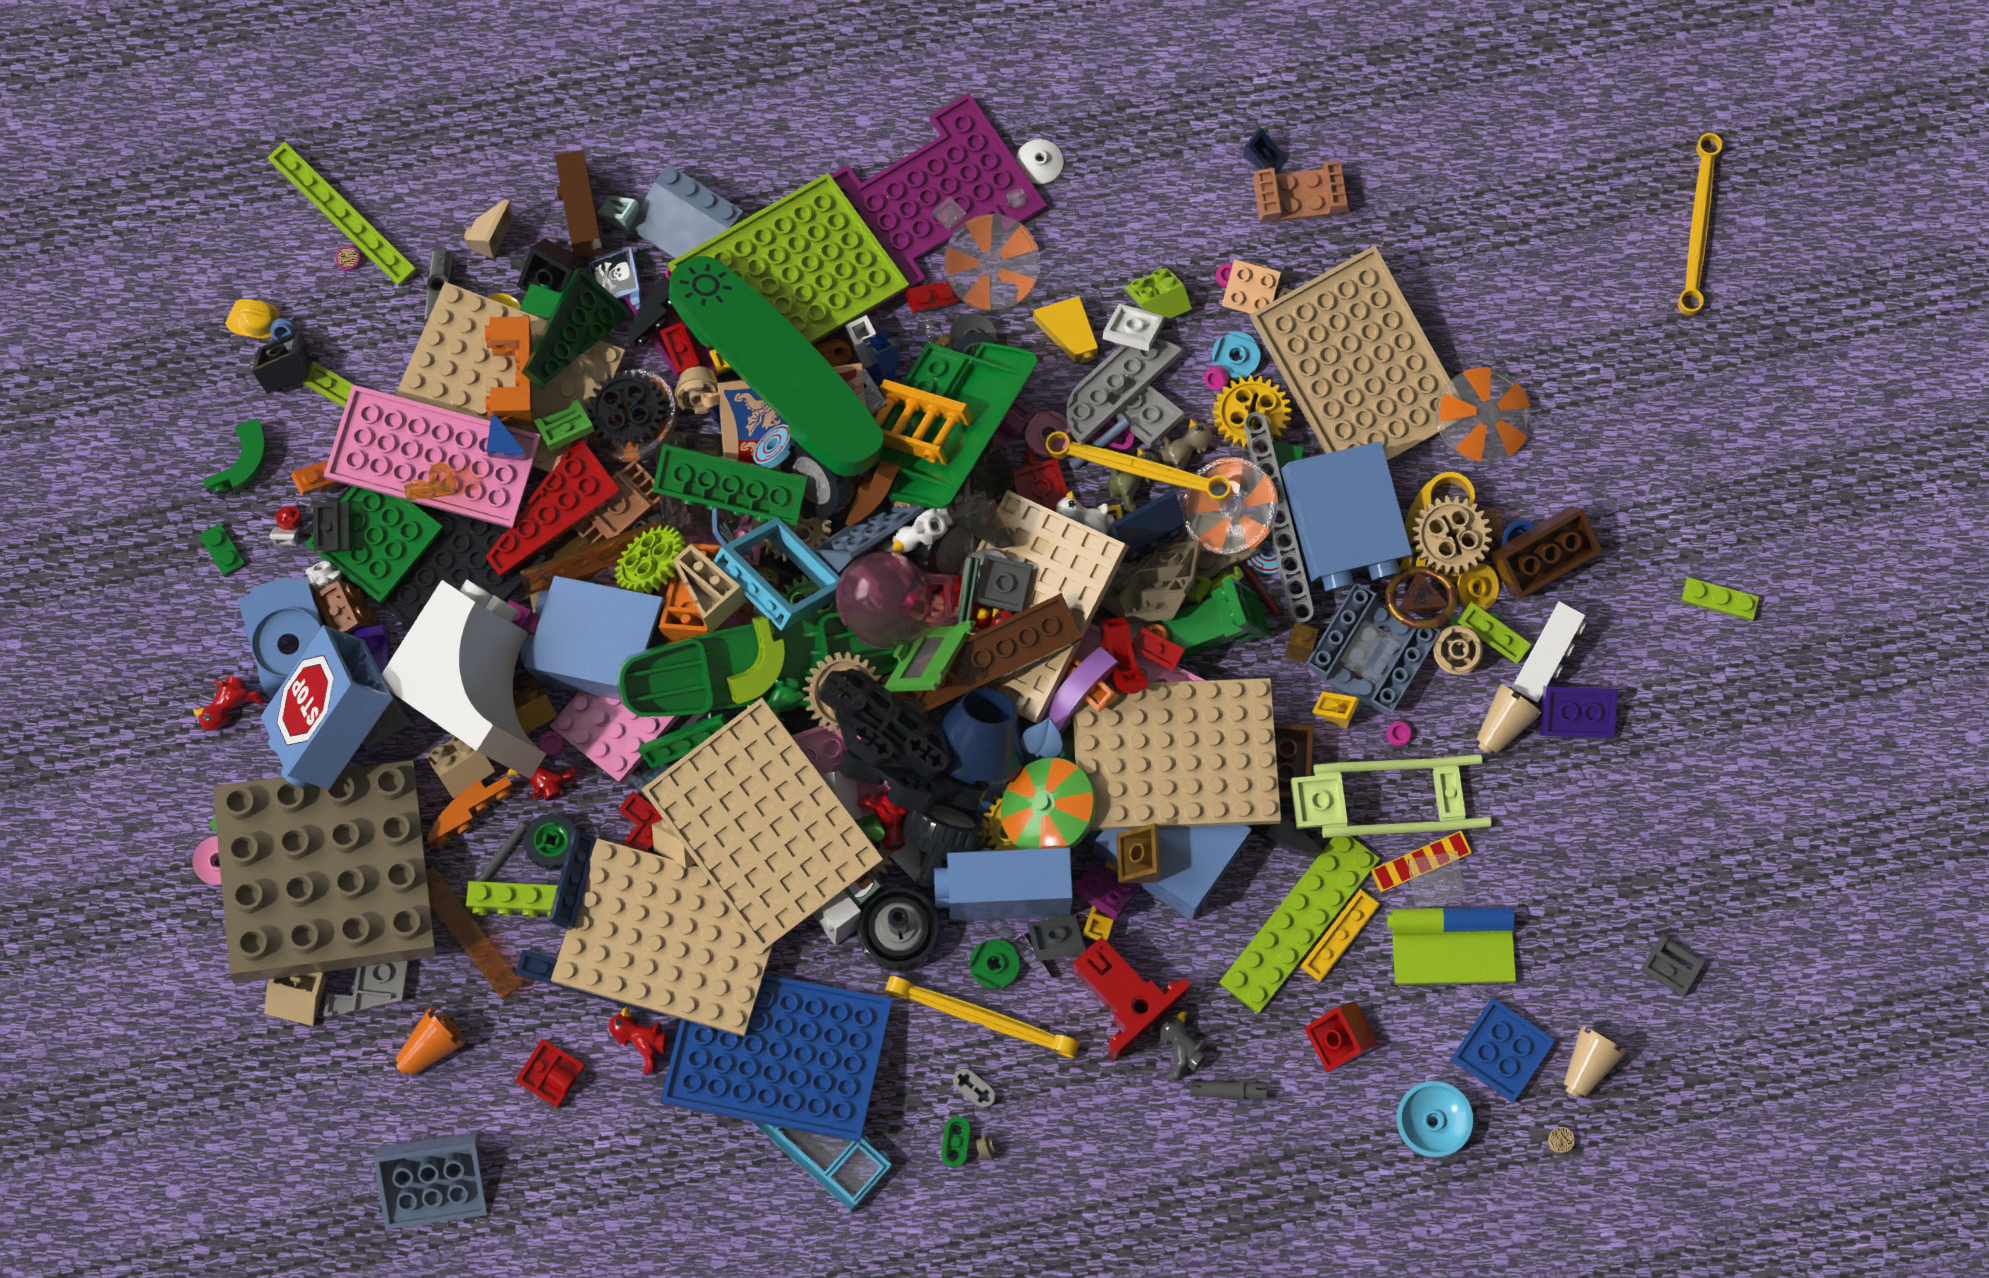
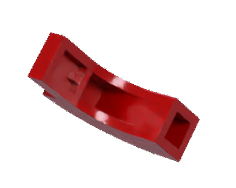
M1123 616L1099 621L1102 647L1119 661V664L1109 675L1116 692L1136 694L1140 690L1148 689L1147 678L1139 670L1134 658L1130 624Z

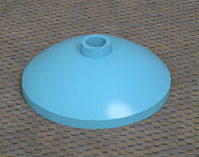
M1429 1081L1416 1085L1404 1095L1398 1106L1396 1122L1402 1140L1410 1149L1426 1157L1440 1158L1455 1153L1466 1143L1473 1127V1113L1468 1100L1457 1088L1444 1082ZM1429 1118H1435L1438 1122L1437 1125L1431 1126L1428 1123Z

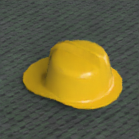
M240 299L235 302L225 324L235 334L266 339L272 337L270 327L273 321L279 319L280 311L274 305L261 300Z

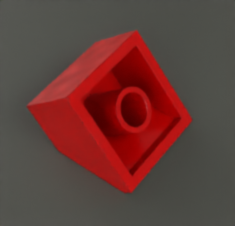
M1356 1000L1337 1006L1304 1028L1327 1073L1379 1046Z

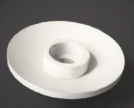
M1043 139L1027 142L1020 148L1016 157L1017 163L1030 182L1034 184H1045L1053 181L1059 176L1063 168L1064 161L1060 149L1054 143ZM1043 156L1044 160L1039 162L1035 158Z

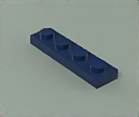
M578 829L571 834L548 920L569 931L575 928L591 868L590 858L597 838Z

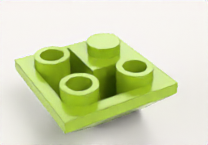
M1168 268L1157 269L1151 275L1135 279L1131 284L1124 286L1126 292L1141 308L1171 319L1192 309L1184 284Z

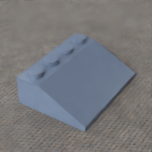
M668 164L654 181L629 229L673 259H676L745 220L746 217L741 209Z
M881 504L859 522L845 527L811 550L839 577H842L845 574L844 571L857 562H862V559L878 549L877 547L887 539L889 541L892 540L898 529L903 526H911L917 517L925 511L924 507L905 506L900 508V506L895 507L889 504Z
M477 1133L375 1147L373 1160L385 1230L487 1215Z

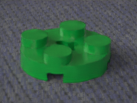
M991 939L978 944L971 953L970 973L974 980L986 989H1004L1018 975L1020 968L1019 957L1014 947L1007 941ZM995 958H998L1001 968H996L993 971L990 969L988 961H994Z

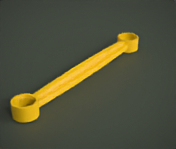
M1714 133L1702 135L1696 147L1701 161L1692 213L1686 285L1678 300L1679 310L1688 316L1697 314L1704 302L1703 296L1699 292L1709 225L1714 159L1718 157L1722 148L1720 137ZM1703 141H1712L1717 145V151L1714 153L1705 152L1701 147V143ZM1686 296H1694L1699 301V305L1695 309L1686 308L1683 305L1682 299Z
M1060 431L1051 433L1046 439L1047 450L1052 457L1057 459H1063L1071 455L1133 475L1206 492L1211 500L1217 503L1226 502L1232 496L1233 489L1230 481L1222 475H1215L1207 479L1134 456L1085 444L1081 446L1079 443L1071 442L1069 437ZM1058 438L1066 439L1067 446L1063 451L1054 452L1051 450V444L1054 440ZM1217 482H1224L1228 485L1227 492L1222 496H1214L1211 493L1212 486Z
M890 976L885 988V992L902 999L909 998L973 1024L977 1023L985 1028L1050 1048L1055 1053L1069 1058H1075L1080 1044L1078 1041L1067 1036L1053 1035L983 1007L914 986L911 982L899 977Z

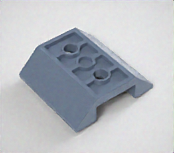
M1355 582L1306 662V665L1323 682L1347 696L1357 697L1360 699L1359 703L1364 706L1392 714L1441 631L1436 628L1413 629L1401 624L1391 615L1387 606L1375 600L1376 593ZM1381 627H1386L1389 629L1391 636L1387 639H1381L1377 635V630ZM1355 668H1362L1366 672V677L1358 680L1353 677L1352 671Z

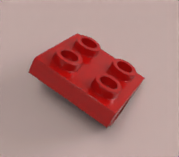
M541 1039L515 1079V1083L558 1109L585 1068V1065L546 1040Z

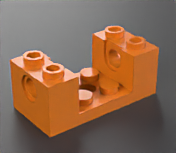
M529 316L489 317L490 325L485 326L487 348H492L493 356H515L517 371L520 372H515V385L517 387H490V396H486L488 418L496 415L503 425H533L532 381L521 373L532 353V331Z
M687 543L685 548L692 544L713 562L722 546ZM677 570L673 572L675 577H671L659 625L665 643L709 632Z

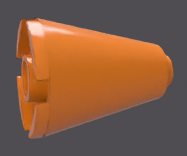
M431 1006L427 1009L396 1056L398 1061L396 1066L404 1075L408 1073L411 1075L417 1074L466 1043V1039L460 1040L459 1038L462 1032L444 1013L440 1016L435 1013L436 1007Z

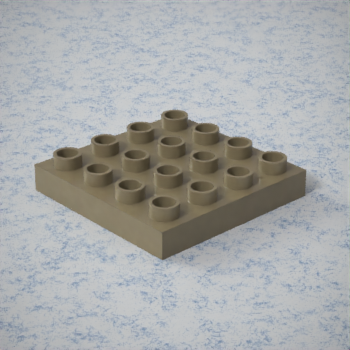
M413 760L343 769L329 790L310 783L306 788H299L289 783L284 777L212 786L229 970L233 984L437 957L416 771Z

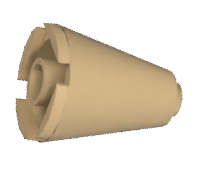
M1503 684L1500 685L1476 739L1480 742L1478 747L1489 755L1492 751L1497 754L1541 714L1535 706L1523 697L1513 693L1514 691Z
M1582 1025L1564 1080V1085L1568 1086L1566 1092L1578 1099L1580 1095L1586 1097L1627 1052L1624 1048H1621L1620 1052L1617 1051V1044L1593 1030L1589 1034L1586 1033L1587 1027Z

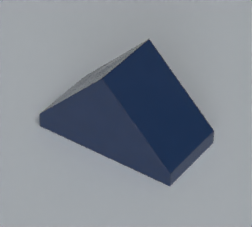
M1260 127L1245 145L1243 158L1261 170L1274 168L1276 175L1287 160Z

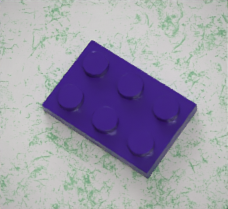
M1543 685L1540 735L1614 738L1618 689Z

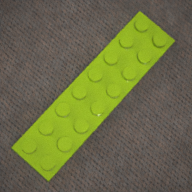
M1351 836L1333 837L1218 984L1259 1014L1371 872V869L1375 867L1380 858Z

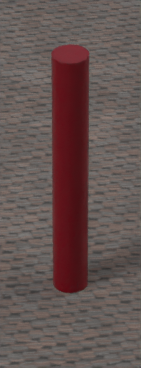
M1246 560L1237 564L1273 616L1276 618L1282 614L1283 611Z

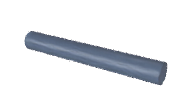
M1124 417L1090 446L1103 448L1131 425L1130 421ZM1075 457L1069 464L1076 470L1086 460Z

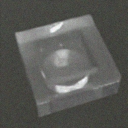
M949 196L932 211V215L950 231L966 217V212Z

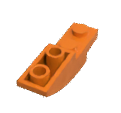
M328 460L295 470L291 474L301 496L316 491L322 494L346 484L324 478Z
M505 776L484 788L479 780L459 794L444 809L432 826L427 836L431 847L435 845L441 847L450 841L449 837L456 833L462 835L472 829L471 825L475 823L471 815L472 813H482L489 808L488 804L495 800L502 801L511 795L510 791L514 790L508 777Z

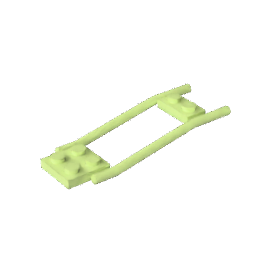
M1481 754L1430 759L1314 765L1315 776L1297 777L1290 780L1297 829L1322 827L1323 838L1491 827L1490 817L1465 819L1466 814L1458 767L1482 764ZM1433 768L1440 821L1347 826V813L1340 772Z

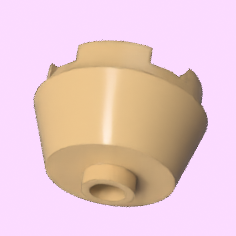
M692 367L681 374L675 389V398L682 410L685 408L695 410V414H704L714 410V406L705 407L701 402V394L718 393L719 381L711 369Z
M1457 625L1448 627L1439 634L1434 643L1433 652L1436 662L1443 670L1451 674L1460 675L1466 674L1477 667L1482 658L1483 646L1479 636L1473 630Z

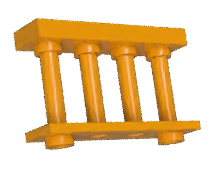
M884 379L880 388L886 401L874 418L878 425L882 426L894 405L905 406V409L891 431L882 429L884 437L883 446L922 457L931 463L938 462L945 465L947 459L941 447L955 424L961 423L969 426L973 420L967 404ZM922 411L926 413L911 438L901 435L914 412ZM935 418L947 419L932 444L921 441Z

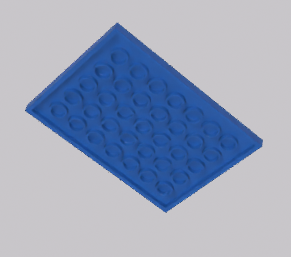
M764 974L745 1037L681 1019L660 1100L661 1104L861 1143L893 1003L892 998Z

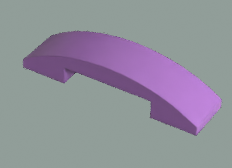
M1103 647L1097 648L1061 685L1053 696L1041 722L1050 717L1056 724L1060 735H1062L1073 721L1070 718L1097 683L1100 680L1104 682L1119 664V661Z

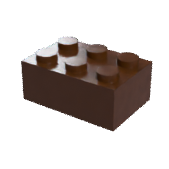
M1274 723L1279 801L1284 804H1293L1290 780L1297 777L1311 776L1313 726Z

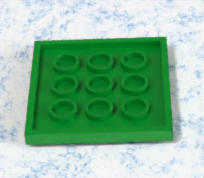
M353 486L339 502L349 501L351 551L316 554L325 561L330 562L335 569L382 604L444 528L411 501ZM313 535L305 543L312 551H314Z

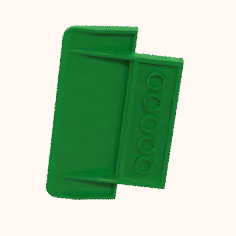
M982 342L975 355L970 356L927 343L902 382V385L965 403L973 416V420L969 426L961 423L955 424L941 447L947 459L945 465L938 462L931 463L922 457L882 446L879 460L873 467L878 468L881 460L900 467L897 472L899 476L887 494L889 500L935 509H943L949 506L1038 363L1036 355L1016 347ZM894 405L880 428L891 431L904 411L905 406ZM922 411L914 412L901 435L911 438L926 413ZM935 418L921 441L932 444L947 419Z

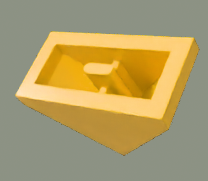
M1322 691L1312 713L1347 730L1360 699Z

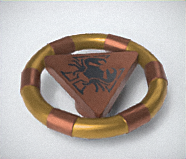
M1425 566L1410 567L1396 574L1388 584L1385 594L1386 605L1391 615L1401 624L1413 629H1431L1445 623L1453 615L1458 601L1457 591L1453 582L1441 571L1436 573L1434 568H1427ZM1423 575L1438 580L1444 585L1447 591L1448 605ZM1411 576H1415L1398 609L1395 599L1397 586ZM1445 609L1442 613L1429 620H1417L1403 614L1404 612H1414L1423 615L1429 610Z

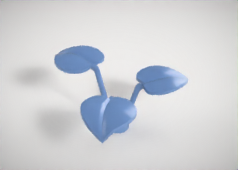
M1050 717L1028 728L1022 734L1021 744L1027 751V764L1044 757L1054 758L1062 750L1060 732ZM987 782L988 789L984 797L994 798V796H1003L1002 790H1006L1008 783L989 785V782Z

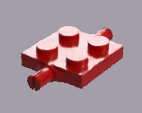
M1032 448L1029 449V453L1028 450L1023 451L1027 465L1022 469L1010 472L1016 494L1052 511H1056L1058 502L1065 498L1068 493L1057 458L1048 461H1036Z

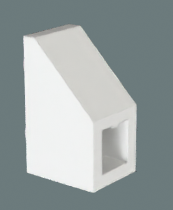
M867 315L845 325V335L860 363H862L867 376L889 366L878 336Z

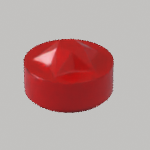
M295 506L282 507L276 513V521L281 529L291 530L301 523L300 512Z

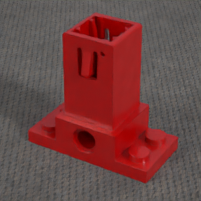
M1103 937L1095 941L1073 962V973L1114 1015L1113 1024L1120 1030L1109 1040L1108 1055L1114 1061L1153 1027L1163 1015L1167 1014L1188 994L1190 984L1184 977L1179 982L1176 979L1165 988V993L1152 980L1146 984ZM1137 1007L1144 1008L1146 1012L1143 1014H1139L1134 1009Z

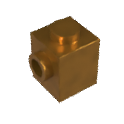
M1294 623L1285 658L1306 663L1312 654L1318 629L1312 628L1308 624Z

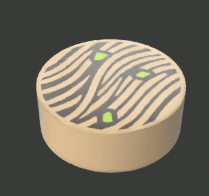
M1565 1127L1554 1129L1548 1137L1549 1147L1559 1154L1568 1152L1574 1145L1573 1133Z

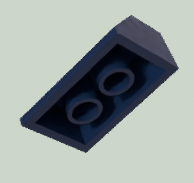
M1175 491L1168 492L1111 524L1107 536L1129 546L1120 564L1126 561L1131 563L1137 560L1142 552L1146 550L1152 552L1164 540L1172 541L1181 535L1185 521Z

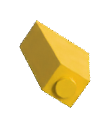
M1079 296L1033 310L1034 322L1074 362L1081 361V363H1086L1095 358L1094 356L1098 353V346Z

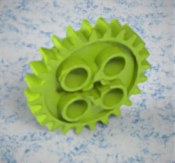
M659 525L657 530L651 527L648 534L643 531L640 539L635 537V543L627 545L628 551L621 552L624 557L617 560L619 566L615 568L617 572L615 578L622 589L639 593L646 591L648 594H651L654 587L659 590L662 582L667 584L668 577H675L673 572L677 569L673 559L685 549L687 543L675 527L671 528L669 525L665 528Z

